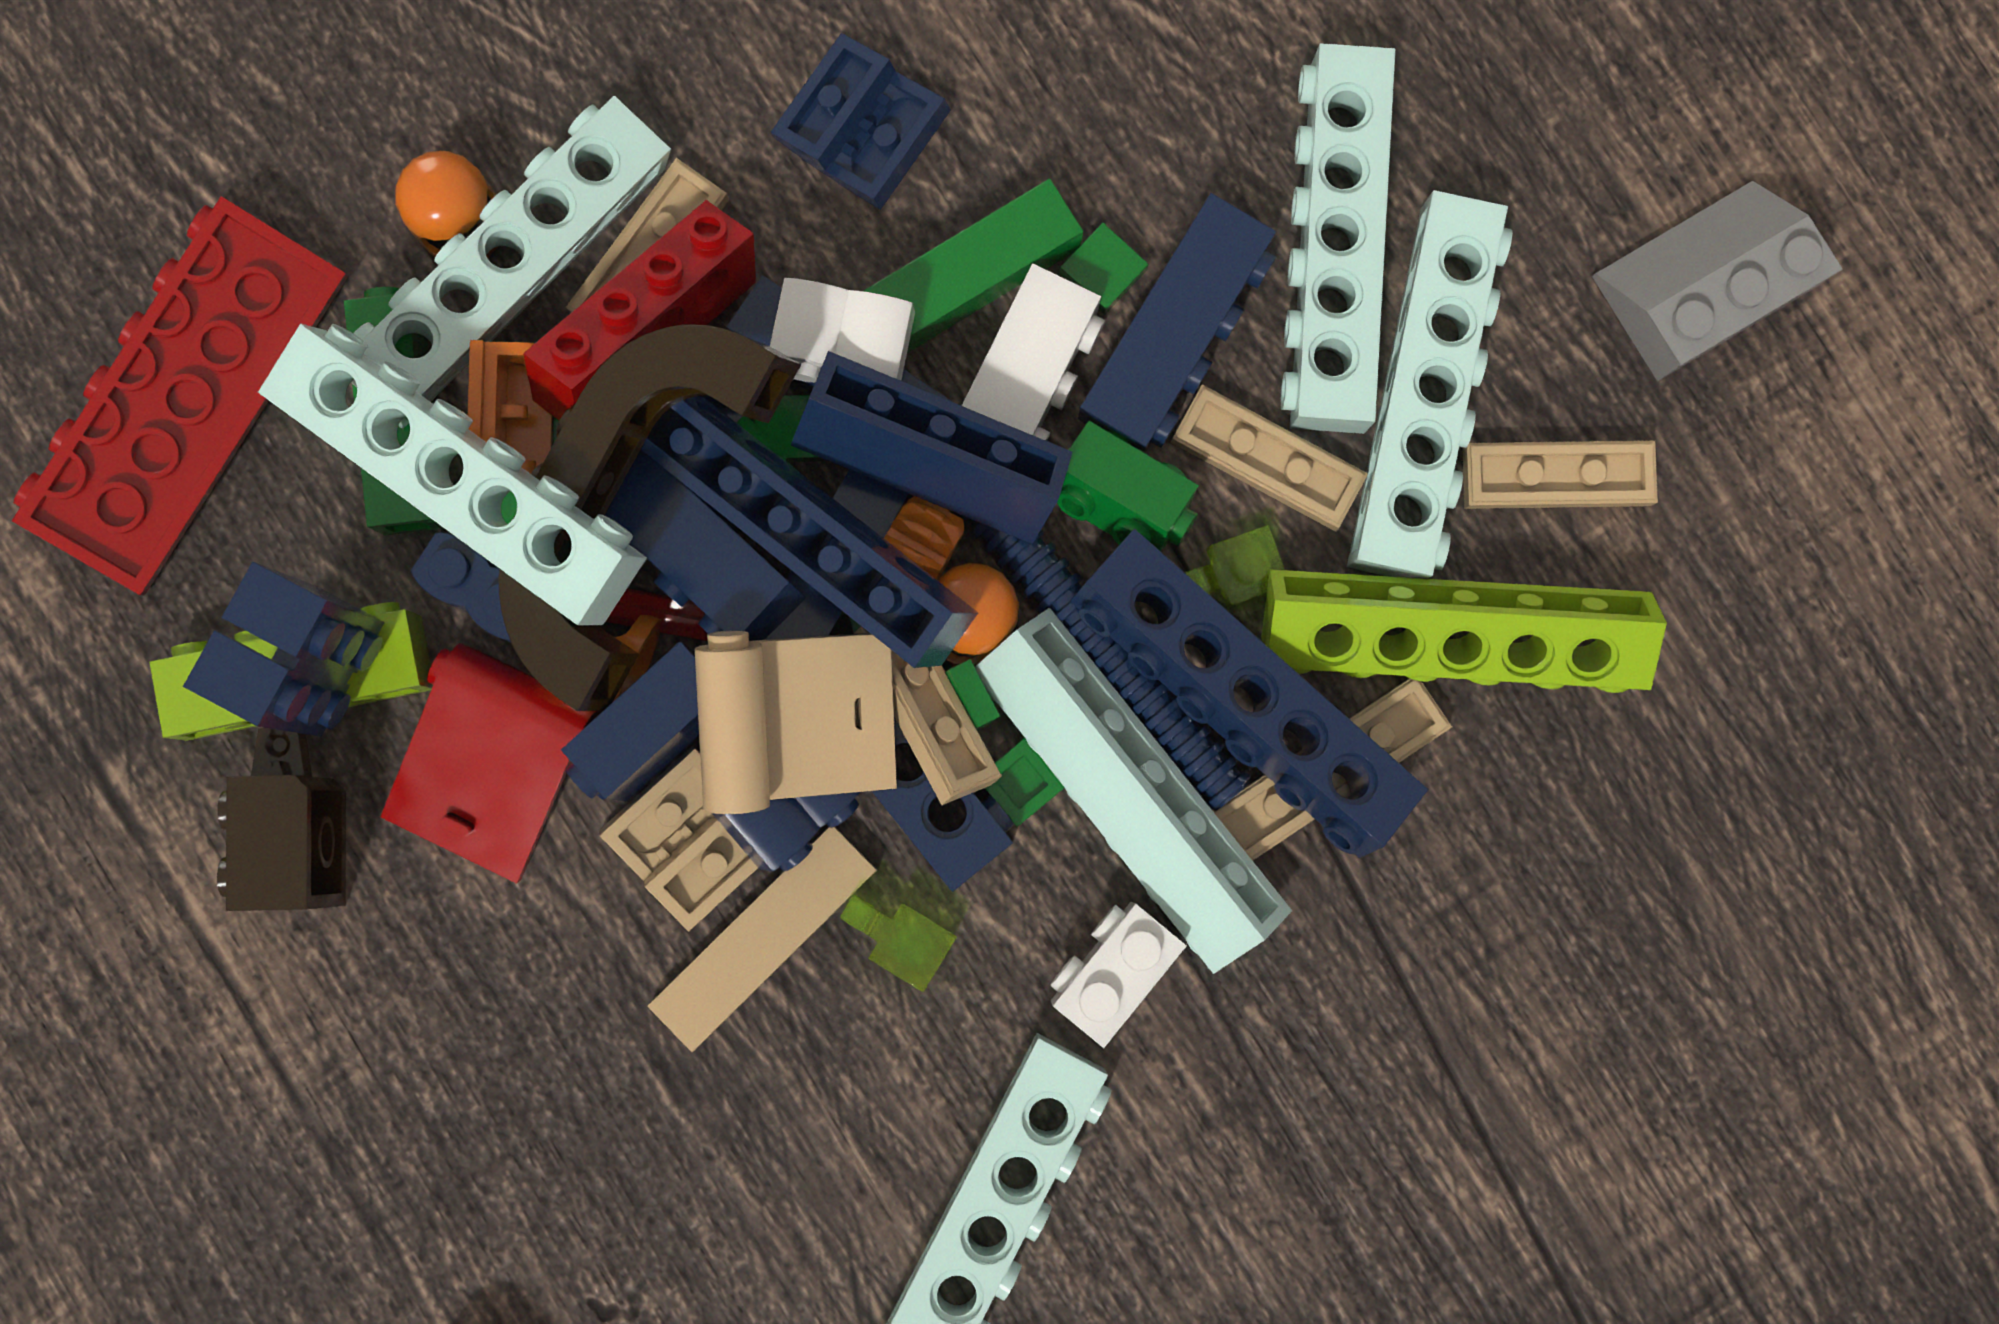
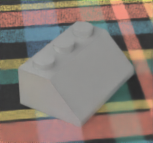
M1751 181L1595 273L1592 278L1658 382L1816 288L1843 270L1808 214L1756 182Z

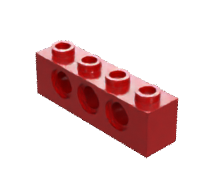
M705 200L523 353L532 400L560 421L566 410L576 404L580 394L600 366L626 344L645 334L671 326L708 325L756 283L754 233Z

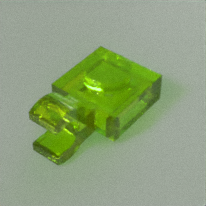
M1269 525L1209 545L1206 551L1211 565L1184 573L1208 594L1221 590L1228 608L1267 594L1270 569H1285Z
M853 894L840 915V919L877 941L868 959L922 992L928 986L957 938L954 933L901 902L891 918L867 901Z

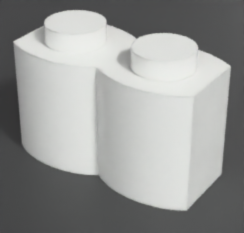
M784 278L770 347L801 364L794 377L796 380L815 383L828 351L901 380L915 310L912 302L886 295L846 290L809 280Z

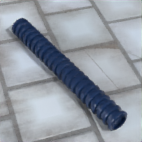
M959 515L964 520V524L970 522L974 527L971 534L975 539L983 538L987 542L984 550L988 554L995 552L999 556L997 565L1000 569L1007 567L1012 572L1009 578L1013 584L1021 582L1026 588L1022 593L1026 599L1033 597L1038 602L1035 610L1039 614L1048 608L1054 612L1175 765L1181 770L1183 775L1192 783L1199 795L1203 796L1211 810L1217 811L1249 784L1248 780L1251 774L1246 769L1242 772L1237 769L1235 764L1238 760L1233 755L1227 757L1222 751L1225 747L1224 742L1221 739L1214 742L1208 735L1212 731L1208 724L1201 726L1197 721L1186 715L1177 703V696L1159 680H1151L1140 674L1129 662L1128 653L1111 637L1100 636L1085 625L1079 616V609L1070 602L1082 588L1080 582L1083 580V577L1078 572L1073 575L1069 572L1067 567L1070 565V562L1066 557L1059 560L1054 554L1057 550L1056 545L1053 542L1046 544L1041 539L1044 535L1042 529L1034 543L1031 544Z

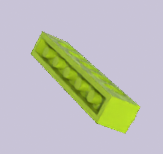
M1270 569L1261 637L1262 642L1298 674L1314 670L1342 672L1356 678H1366L1374 674L1399 675L1422 682L1433 681L1437 678L1467 679L1481 685H1496L1500 682L1532 683L1546 689H1558L1564 685L1596 687L1606 692L1620 693L1628 689H1652L1667 622L1653 593L1645 591ZM1328 624L1343 625L1335 631H1320L1322 627ZM1393 628H1407L1397 635H1384L1385 632ZM1460 631H1469V633L1462 638L1448 639L1454 633ZM1533 635L1524 642L1512 643L1521 636ZM1596 639L1589 645L1577 647V645L1585 640Z

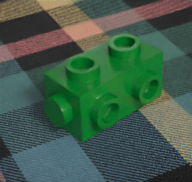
M1088 421L1069 448L1073 453L1057 502L1060 509L1068 516L1080 521L1086 520L1110 534L1118 545L1124 541L1133 529H1136L1160 552L1164 550L1168 542L1179 547L1198 516V513L1189 509L1199 485L1186 478L1184 473L1174 465L1155 460L1133 447L1123 436L1111 430H1104Z

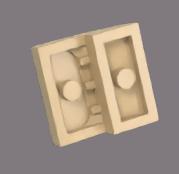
M694 744L599 830V836L644 881L645 888L688 932L758 869L715 816L703 810L700 751Z

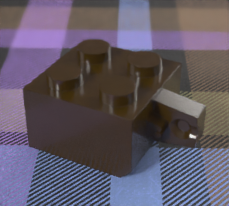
M259 728L251 776H227V789L220 794L218 800L219 825L222 830L226 831V857H223L218 865L217 886L220 895L226 897V911L307 910L346 906V791L334 779L312 777L306 734Z

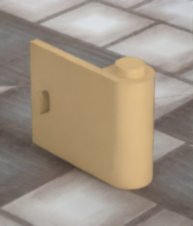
M721 631L707 634L708 645L695 648L703 810L715 814H743L764 810L770 807V800L897 789L891 649L871 633L749 641V634L746 631Z

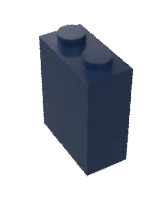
M682 642L677 643L561 749L573 763L565 770L566 773L588 797L593 799L598 796L602 800L629 801L699 736L695 651Z

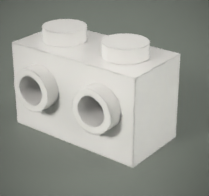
M1130 902L1124 911L1117 905H1114L1091 933L1098 940V943L1083 961L1074 955L1050 984L1057 991L1050 1000L1052 1006L1103 1048H1105L1187 946L1133 902Z

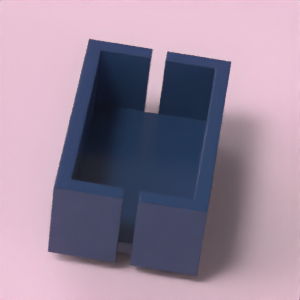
M252 562L221 618L278 647L273 658L270 659L229 636L214 630L183 687L258 727L322 737L326 728L329 730L333 729L341 721L348 709L351 696L346 693L350 686L347 682L352 673L357 674L358 670L365 671L377 657L383 641L382 637L378 634L385 622L318 586Z

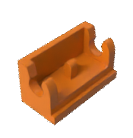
M470 340L468 416L473 422L468 429L485 442L490 437H493L517 450L526 458L521 467L531 474L538 465L545 461L553 446L554 416L532 400L523 353L534 343Z

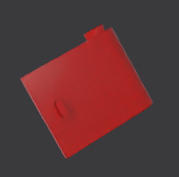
M459 643L452 651L446 648L442 649L429 669L427 682L432 684L433 687L380 817L517 884L524 875L566 775L565 770L573 764L561 749L601 714V711H576L544 688L532 675L465 643Z

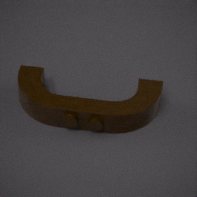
M708 325L671 326L645 334L626 344L600 366L580 394L576 404L567 409L561 417L556 430L557 439L545 461L538 465L531 475L538 480H541L546 475L570 488L579 496L575 506L591 518L595 519L598 514L605 515L652 428L669 408L691 397L709 395L742 416L769 423L801 364L766 344L723 328ZM565 529L557 535L554 541V553L561 564L567 560L572 548L571 538ZM499 569V598L502 616L512 645L525 667L544 688L576 711H604L614 701L639 653L607 633L599 625L575 624Z

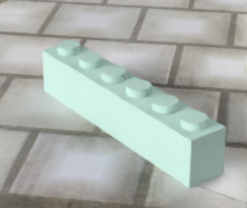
M1050 608L1018 628L975 666L989 696L1000 705L1026 738L1029 746L1039 754L1065 787L1071 799L1078 803L1105 837L1110 848L1121 857L1144 886L1150 898L1160 906L1184 936L1189 947L1199 955L1213 974L1266 940L1292 912V909Z

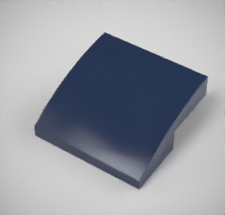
M841 33L770 133L777 141L808 164L881 210L951 109L945 98L896 72L890 59Z

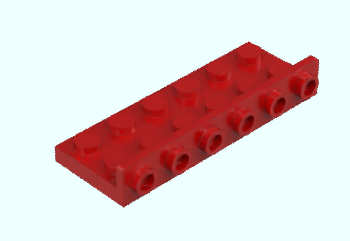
M220 196L213 208L205 205L196 214L187 231V237L192 239L190 245L179 261L171 258L162 267L152 286V289L158 293L145 314L137 311L127 321L118 338V343L124 346L111 367L105 364L100 366L90 378L83 393V396L89 399L88 403L76 421L68 418L58 428L48 447V450L53 452L54 456L41 475L33 472L24 481L13 502L14 505L20 508L12 522L140 596L146 595L269 402L258 391L300 324L316 328L348 278L345 272Z

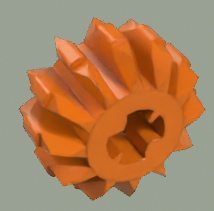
M914 496L903 505L884 539L937 580L949 564L964 534V520L948 509Z

